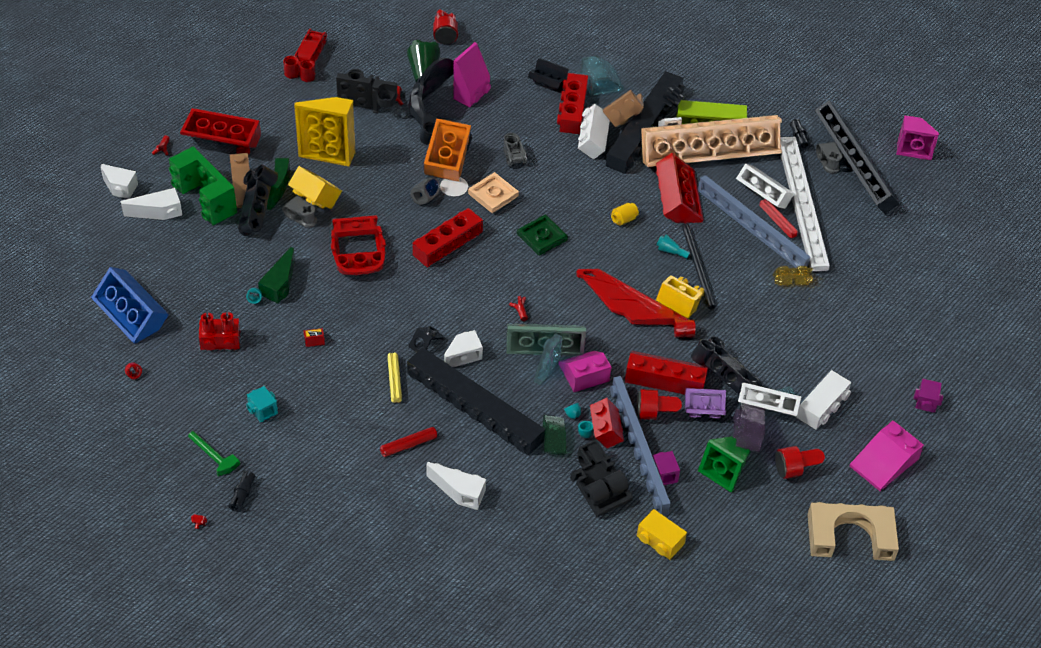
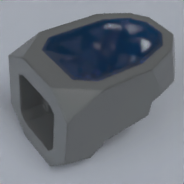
M434 177L426 178L411 189L410 195L415 203L419 205L425 204L438 194L440 184Z

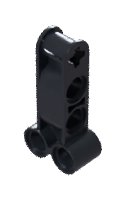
M263 164L259 165L255 171L249 170L243 179V183L247 185L238 223V230L243 236H249L253 231L261 230L270 189L278 179V173Z
M711 336L709 340L701 339L691 354L694 362L699 365H706L739 396L742 383L763 387L757 377L724 349L725 343L716 336Z

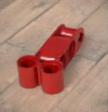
M311 28L308 30L295 55L287 56L283 60L284 75L287 78L293 79L300 76L304 82H311L315 79V62L326 44L327 32L321 33L313 31Z

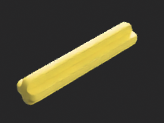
M389 353L388 369L391 401L399 403L402 401L398 354Z

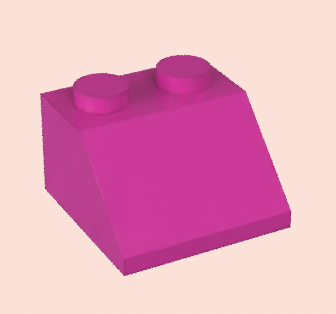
M905 115L898 137L896 155L931 160L939 132L923 118Z
M591 351L559 361L558 363L573 392L610 382L611 365L603 352Z

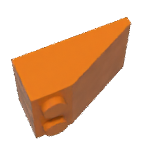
M436 119L424 161L425 175L455 181L460 180L471 125Z

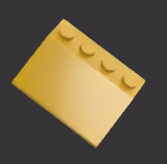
M332 97L296 102L294 107L298 157L350 167L355 154L353 100Z

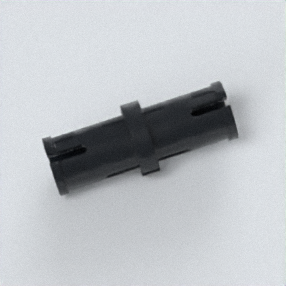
M799 119L792 120L790 127L793 131V137H796L799 148L801 150L808 149L810 143L807 139L806 130L803 129Z
M248 471L243 472L239 484L234 488L233 498L228 505L232 511H234L236 506V512L241 511L245 499L250 495V487L256 477L254 473L250 472L249 476H247Z

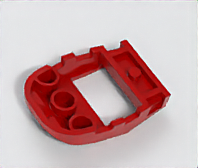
M377 215L332 220L331 250L337 270L345 275L370 274L378 272L383 268L386 243L382 235L381 226H377ZM375 234L377 251L340 254L338 237Z

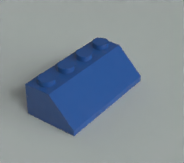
M110 267L91 296L93 301L133 343H138L158 331L169 315L124 269Z

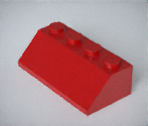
M192 108L180 134L256 148L261 137L260 120Z
M672 152L656 163L663 214L667 219H671L675 223H701L704 219L695 171Z
M632 351L627 364L625 383L685 395L686 388L704 389L708 367Z

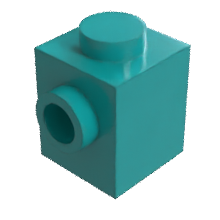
M265 386L247 394L248 403L246 407L249 413L254 414L260 423L278 414L276 397Z

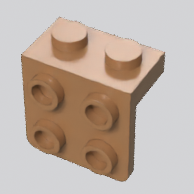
M630 90L605 107L603 112L615 127L623 125L628 121V118L638 115L643 110V96L641 93L636 96Z

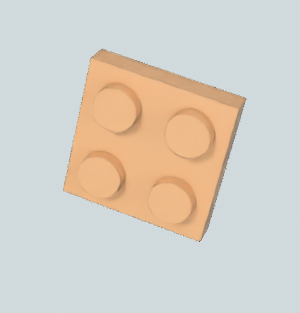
M495 172L468 189V194L491 213L496 212L519 197V191Z

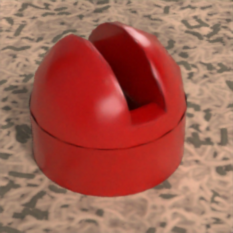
M131 362L125 366V374L131 379H137L142 374V368L137 363ZM131 367L135 371L134 374H132V372L130 371Z

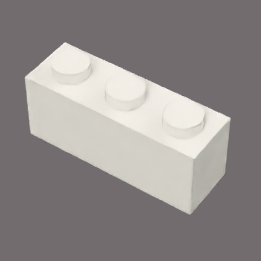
M596 104L585 109L583 112V120L580 126L581 132L578 138V149L592 159H595L605 151L610 122L603 109Z
M749 164L744 165L736 178L780 208L785 209L795 194Z
M831 370L799 405L796 418L814 429H817L821 424L824 425L828 421L831 412L835 413L840 406V402L842 400L846 401L850 396L851 382Z

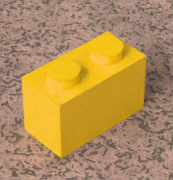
M655 509L641 521L637 530V537L641 542L650 545L658 554L665 556L669 560L682 548L687 536L685 530Z

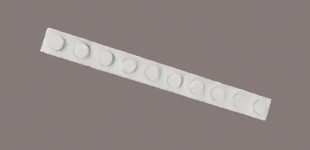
M780 137V149L782 150L780 154L789 189L795 193L792 201L804 249L811 257L808 264L810 271H828L830 265L796 137Z

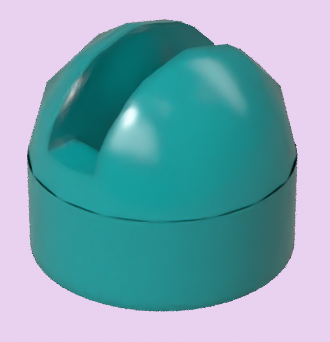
M250 288L247 291L246 298L248 302L256 304L260 302L262 293L258 288Z
M579 403L564 409L566 415L571 419L578 418L582 412Z
M582 421L578 424V432L582 438L588 439L593 435L592 422Z

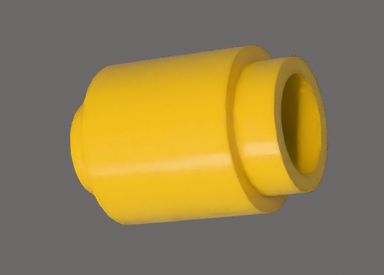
M626 203L612 210L611 219L614 223L621 226L636 219L639 215V210L634 203Z

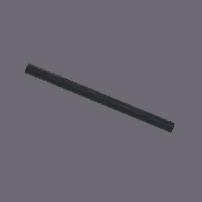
M684 223L682 224L685 239L701 287L704 289V297L708 309L712 310L716 306L689 224Z

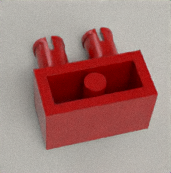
M226 312L222 313L221 319H214L211 313H208V317L206 313L202 314L199 321L200 349H240L239 318L233 319V314L228 312V317Z

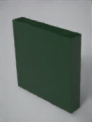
M546 214L517 229V235L538 256L568 240V235Z

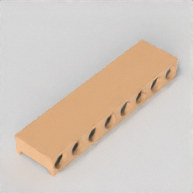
M778 115L641 128L642 163L647 167L656 166L658 161L672 152L685 163L782 153L780 149V123H782V119Z

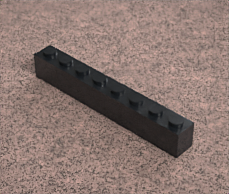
M667 71L664 72L643 102V110L638 115L633 116L607 153L606 167L624 174L629 168H632L635 158L639 157L642 152L641 128L657 127L659 121L669 114L671 108L664 103L666 100L663 98V95L669 87L674 89L675 86L682 90V95L685 88L683 77Z
M828 100L817 108L815 112L879 209L886 214L898 206L899 202L835 106Z
M422 347L407 361V373L411 378L420 381L427 389L433 390L442 399L451 402L457 409L467 413L473 420L482 423L488 430H492L504 441L513 444L519 451L530 455L544 442L545 428Z

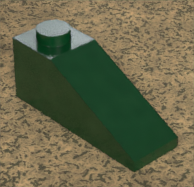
M290 247L258 282L262 296L277 304L289 294L295 263L293 247Z

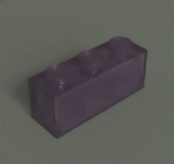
M741 403L740 409L735 410L733 418V438H736L735 446L759 452L765 435V408Z

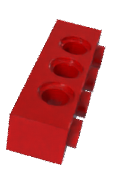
M568 73L567 80L563 81V90L565 91L561 93V101L563 103L559 105V113L561 114H558L557 125H560L559 132L580 134L588 75Z
M469 208L459 212L456 216L445 221L437 228L430 230L429 233L421 238H417L412 243L413 256L423 265L429 267L483 232V219Z

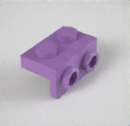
M686 388L684 412L689 413V417H701V414H709V418H721V415H726V390Z

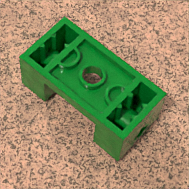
M194 146L169 158V172L172 176L171 184L173 188L185 194L201 186L199 202L202 207L201 215L205 221L208 220L214 226L237 213L234 186Z

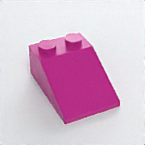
M475 42L454 60L453 99L469 108L474 103H477L485 93L487 94L491 88L490 74L478 44Z
M892 421L879 431L850 463V467L881 491L919 460L924 444L895 421Z

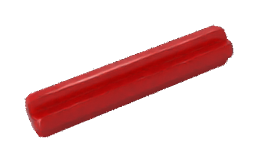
M767 199L760 201L759 206L789 238L792 239L797 236L798 230Z
M434 427L427 428L380 446V452L383 457L392 455L437 438V431Z

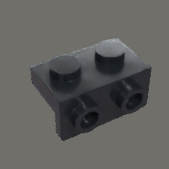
M539 58L537 59L536 67L529 71L528 78L533 79V82L538 84H547L551 89H559L563 86V81L567 80L569 68Z

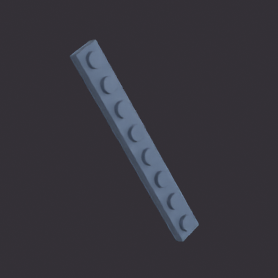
M706 175L700 178L698 192L803 273L807 270L811 257Z
M613 377V385L610 386L611 396L615 397L616 407L619 409V413L622 414V424L628 430V440L634 446V456L640 462L641 474L646 477L647 490L653 495V506L663 516L669 515L671 503L622 377Z

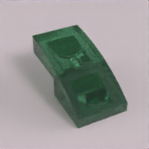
M544 415V453L565 455L566 430L564 418Z

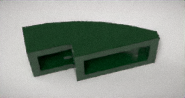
M275 158L274 171L278 173V179L270 189L267 202L268 210H271L279 202L287 188L290 178L289 158Z

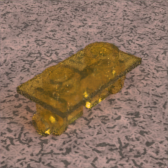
M780 266L773 273V276H775L774 282L779 286L792 285V279H795V285H809V283L813 282V277L809 276L813 268H807V266H798L796 268Z

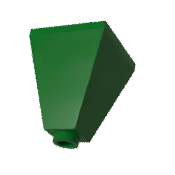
M740 435L709 440L698 472L729 492H732L748 459L753 443Z

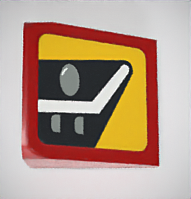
M323 328L303 330L305 347L325 345Z

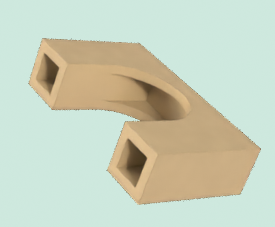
M822 502L810 504L808 526L811 556L832 557L835 549L834 528L841 524L850 523L862 527L870 535L874 560L895 561L899 547L894 507L865 506L863 504L845 505L843 503L826 504Z

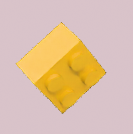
M298 166L288 183L293 188L292 192L300 197L303 196L307 202L317 205L322 209L325 207L332 209L342 192L341 189L319 175Z

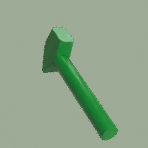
M194 431L189 433L188 437L219 465L216 470L217 476L231 473L240 465L239 459L233 454L224 459Z

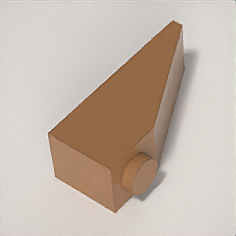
M248 153L230 155L232 182L235 189L237 208H242L247 185L243 183V179L250 170Z

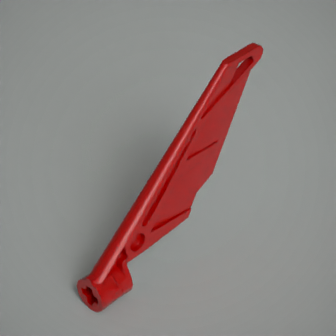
M578 269L576 271V276L585 280L611 312L625 316L631 324L674 325L675 337H695L694 320L687 319L600 269Z

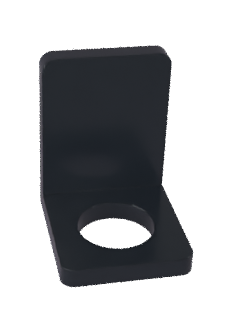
M418 327L409 343V348L417 353L420 349L416 346V340L422 338L424 341L423 348L427 350L432 340H443L445 337L434 327Z

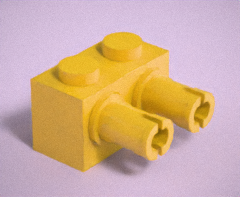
M670 275L662 283L656 301L689 318L697 310L700 299L704 295V289L702 287L699 289L700 286L691 287L688 285L686 278L683 280L684 277L677 279Z

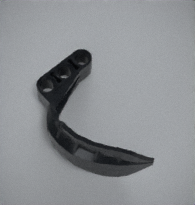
M440 58L428 66L414 84L410 95L409 110L411 116L421 126L420 141L426 145L430 143L435 122L438 118L425 112V104L422 100L454 74V61L450 58ZM471 132L466 152L468 151L473 138Z

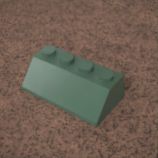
M507 324L506 354L582 355L584 354L586 328L585 326Z

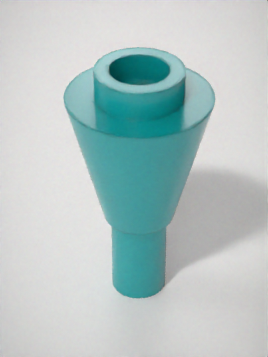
M667 234L664 237L660 236L656 244L659 246V251L678 254L686 259L690 252L680 248Z

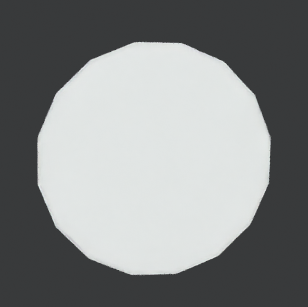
M461 177L459 181L444 179L441 181L440 188L448 196H460L468 190V183Z

